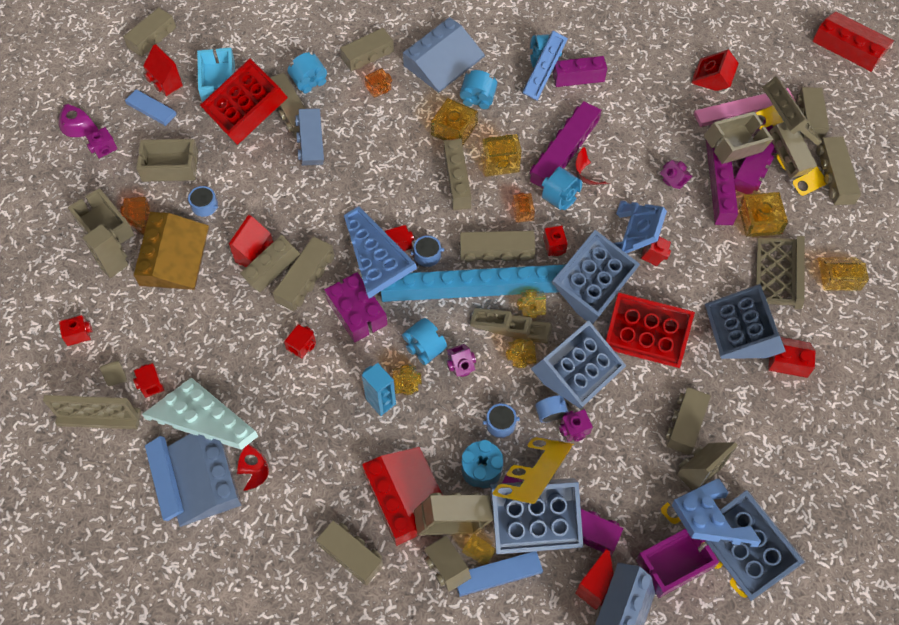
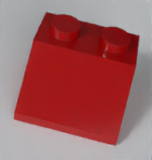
M156 44L153 45L143 65L146 72L144 76L149 83H154L158 92L162 91L165 96H168L181 88L183 84L176 63Z
M729 49L701 58L691 83L714 91L731 87L739 63Z
M248 215L229 242L235 263L247 267L273 243L271 233L251 215Z
M781 337L786 352L769 357L768 371L808 378L815 369L816 350L810 342Z
M606 549L580 582L575 592L577 596L595 610L600 605H603L614 575L610 551Z

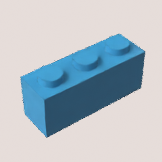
M379 363L367 367L362 374L365 398L376 412L382 416L396 405L394 380Z

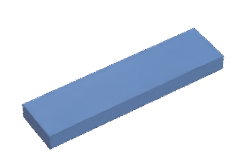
M555 31L551 32L522 91L524 95L538 101L568 38Z
M159 436L146 444L145 449L162 518L164 521H169L183 513L184 510L165 437Z
M537 551L469 569L471 579L457 587L458 593L461 597L543 573Z

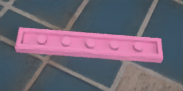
M786 88L787 91L789 92V94H790V95L792 96V98L794 99V97H793V95L791 94L789 88ZM761 94L695 110L694 116L699 126L703 127L754 111L756 113L772 106V102L766 94Z

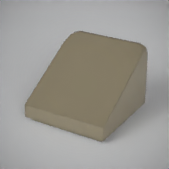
M120 361L100 366L101 373L108 386L127 381L125 369Z

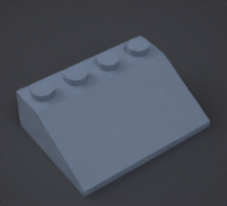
M449 17L403 52V65L439 93L484 58L485 54L462 25Z
M594 230L554 278L552 284L574 311L584 320H589L593 325L639 267L640 263L598 231Z
M761 284L705 304L721 359L768 358L786 352Z
M588 320L534 365L531 370L545 386L578 408H582L621 372L626 365Z
M188 434L168 446L184 510L183 513L177 515L180 527L242 506L226 449L221 441L216 439L209 440L200 434L198 436Z
M575 478L550 480L535 504L494 496L492 492L499 484H490L496 554L583 548L579 482ZM523 482L503 484L520 487ZM503 487L498 492L502 495H508L512 493V489Z
M748 490L744 491L720 511L731 528L751 526L761 540L759 546L750 547V543L743 542L740 545H735L729 540L722 539L719 542L705 541L751 601L806 562Z
M618 563L595 625H645L655 596L652 577L640 566Z

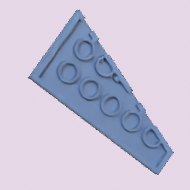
M359 206L344 215L368 298H371L417 269L416 263Z

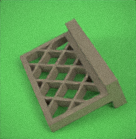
M777 76L762 87L791 133L795 134L801 131L817 146L822 143Z
M797 236L796 239H757L756 285L761 284L763 291L766 289L772 294V296L766 298L768 304L794 306V309L803 308L805 296V236ZM761 244H770L773 248L766 252L761 247ZM782 245H792V249L787 253L780 247ZM778 251L782 257L775 260L770 254ZM765 258L772 262L767 268L761 263ZM787 259L791 265L785 268L780 262ZM775 266L782 271L777 276L770 271ZM765 273L772 278L768 283L760 279ZM785 274L791 279L788 284H784L780 280ZM774 282H777L782 287L777 292L769 287ZM786 290L791 295V299H783L779 294Z
M44 395L43 402L56 415L55 424L57 426L138 429L141 409L133 408L127 398Z

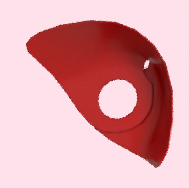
M583 147L576 159V170L579 179L589 185L610 184L605 181L600 183L593 182L581 175L582 170L591 163L588 159L586 148Z
M250 444L245 446L238 460L237 474H252L243 491L260 486L266 481L269 474L268 462L265 456ZM247 455H254L257 457L258 462L255 465H249L245 462V457Z

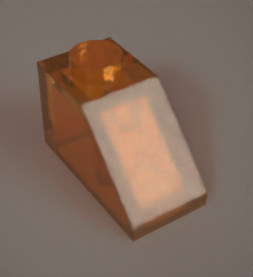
M124 198L123 206L120 209L122 216L125 217L130 226L144 236L150 214V205L147 198Z

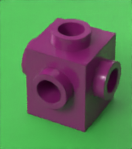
M106 127L86 136L89 142L86 144L91 154L95 153L98 159L117 150V146Z
M674 160L667 162L660 172L664 177L662 180L668 186L676 189H681L693 176L686 170L688 167L682 161Z
M465 344L446 350L449 358L446 363L450 372L453 371L457 377H464L469 375L470 372L475 371V355Z
M585 409L578 412L570 411L565 413L559 425L560 433L563 437H566L567 442L572 440L574 442L581 441L593 429Z

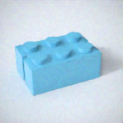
M232 48L216 49L219 63H216L213 49L197 51L198 91L202 103L235 73V60Z

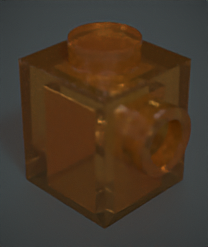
M383 68L365 76L366 88L374 98L391 90L392 78L389 73L386 74Z
M531 193L513 195L512 206L516 223L534 221L535 209Z

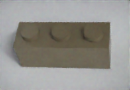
M158 7L123 36L127 48L142 57L151 50L153 45L161 42L164 37L174 31L176 25L173 16Z
M381 28L340 47L341 59L351 72L360 69L364 65L375 62L377 59L394 52L393 39L384 28Z
M802 87L800 93L796 95L795 102L818 137L822 139L829 130L823 88Z
M784 122L776 124L769 131L773 138L772 143L790 179L806 175L817 167L800 131L795 134L791 133Z
M101 224L82 238L98 266L109 278H112L128 266L126 261L127 255L121 249L122 246L116 239L117 236L112 229H106Z
M281 235L240 274L254 289L261 292L300 256V252Z
M687 387L685 393H680L677 404L680 405L679 410L674 411L671 419L674 422L673 428H668L665 437L668 439L667 447L688 455L692 453L711 395Z
M333 520L316 539L318 546L367 586L383 567L382 556L376 550L372 549L370 551L366 548V543L359 536L354 538L349 534L350 530L343 523L337 524Z

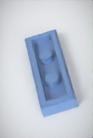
M137 89L125 100L127 105L164 126L177 115L173 109Z

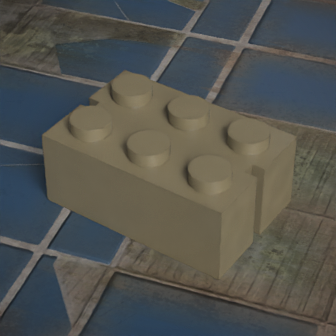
M755 111L714 122L704 134L711 148H715L714 152L722 164L762 153L773 141L766 127H762L756 136L752 137L763 125Z
M140 140V156H138L137 171L142 182L196 180V165L198 163L199 151L195 140Z
M100 188L85 196L92 208L91 211H89L83 199L67 207L74 220L86 234L102 224L106 229H112L120 244L134 236L127 220Z
M479 492L469 495H462L461 493H452L450 495L433 493L414 510L417 535L476 534L484 528L483 526H487L494 520L490 496L481 495Z

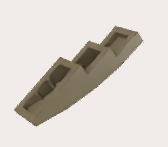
M475 308L470 322V326L481 330L541 343H548L552 330L551 323L532 321L531 317L513 316L511 311Z

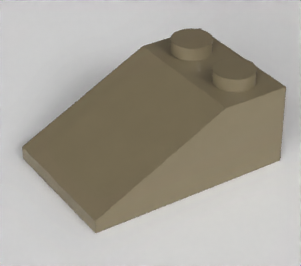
M735 442L708 443L704 448L699 446L693 452L694 457L691 460L686 458L679 465L680 471L677 476L691 490L705 485L724 467L738 445Z

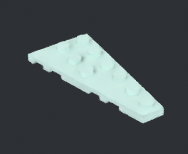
M193 378L182 383L181 386L167 394L162 400L142 414L146 420L151 421L153 419L158 424L172 425L174 429L197 436L200 434L209 440L216 439L221 441L222 444L241 450L258 437L253 428Z

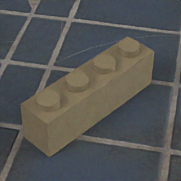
M283 72L270 78L288 97L278 107V113L281 120L286 121L285 125L288 132H292L296 138L299 126L295 125V115H298L299 109L306 108Z
M824 137L821 140L822 143L817 146V155H820L821 169L824 170L825 183L829 187V197L833 200L834 205L856 204L861 192L844 137Z
M444 140V158L453 210L471 209V192L462 140Z
M534 231L460 232V261L473 262L475 260H484L489 262L493 260L510 261L512 259L528 261L535 257Z
M313 236L273 292L275 302L294 312L297 307L302 306L306 294L313 290L315 281L322 277L327 264L333 261L335 256L333 246Z

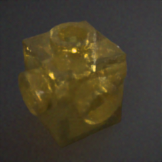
M528 289L525 292H520L521 298L517 299V306L523 316L536 318L537 315H546V296L543 291L537 292L535 289Z
M517 338L513 342H508V349H506L507 361H510L512 366L516 368H525L527 365L536 364L535 345L532 340Z
M402 365L400 368H392L395 394L411 395L419 391L418 385L422 384L421 372L417 373L416 366Z

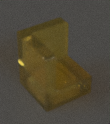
M473 533L462 553L472 557L482 565H487L496 552V547Z

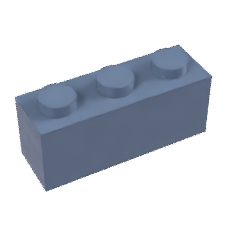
M299 109L298 115H295V125L299 126V132H296L297 143H300L301 148L298 149V160H301L302 166L323 165L324 154L320 109Z

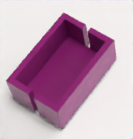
M358 272L343 279L342 284L337 282L324 289L327 302L354 343L369 335L368 322H370L372 333L388 325L387 314L374 296L368 298L363 279Z
M684 529L639 553L636 562L652 577L655 594L658 599L716 567L719 561L709 545L705 546L701 552L698 550L706 540L693 539L687 530Z

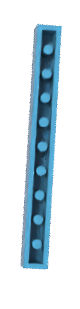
M565 265L409 273L381 291L382 302L559 292L552 284V281Z

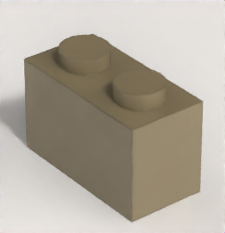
M447 536L424 549L427 556L424 559L430 570H435L437 573L435 574L436 580L441 587L445 585L448 592L471 579L468 566Z

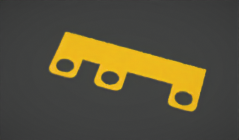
M773 105L756 112L757 116L762 115L766 119V123L759 129L770 125L774 127L776 124L784 122ZM777 155V160L782 168L785 169L779 155ZM818 166L808 174L793 181L794 187L802 196L826 185L825 177ZM799 181L807 183L808 189L806 191H801L798 188Z
M539 437L532 438L527 445L528 447L545 450L533 468L513 465L506 473L509 477L524 479L522 485L517 487L499 484L492 494L502 498L535 504L574 444ZM542 440L546 442V445L537 447L533 445V442ZM521 468L524 469L526 473L524 475L518 476L514 475L512 471L514 469ZM508 487L512 489V493L502 495L498 490Z

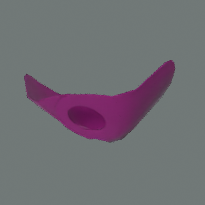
M69 104L63 105L58 117V126L63 134L69 137H84L98 131L97 126L80 108ZM69 111L77 112V116L74 119H68L66 114Z

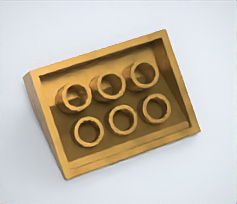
M150 212L134 271V277L139 286L195 290L209 225L171 213Z

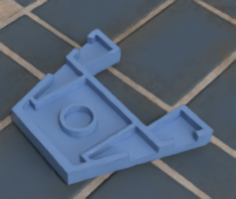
M620 201L616 214L619 218L631 217L623 241L613 244L625 253H629L657 242L667 211L662 206L649 204L642 206L636 202L629 204L626 201Z
M720 479L713 480L674 499L672 507L691 538L719 542L722 539L729 540L735 545H740L743 542L750 543V547L759 546L761 540L751 526L731 528L715 504L714 499L726 498L729 493Z

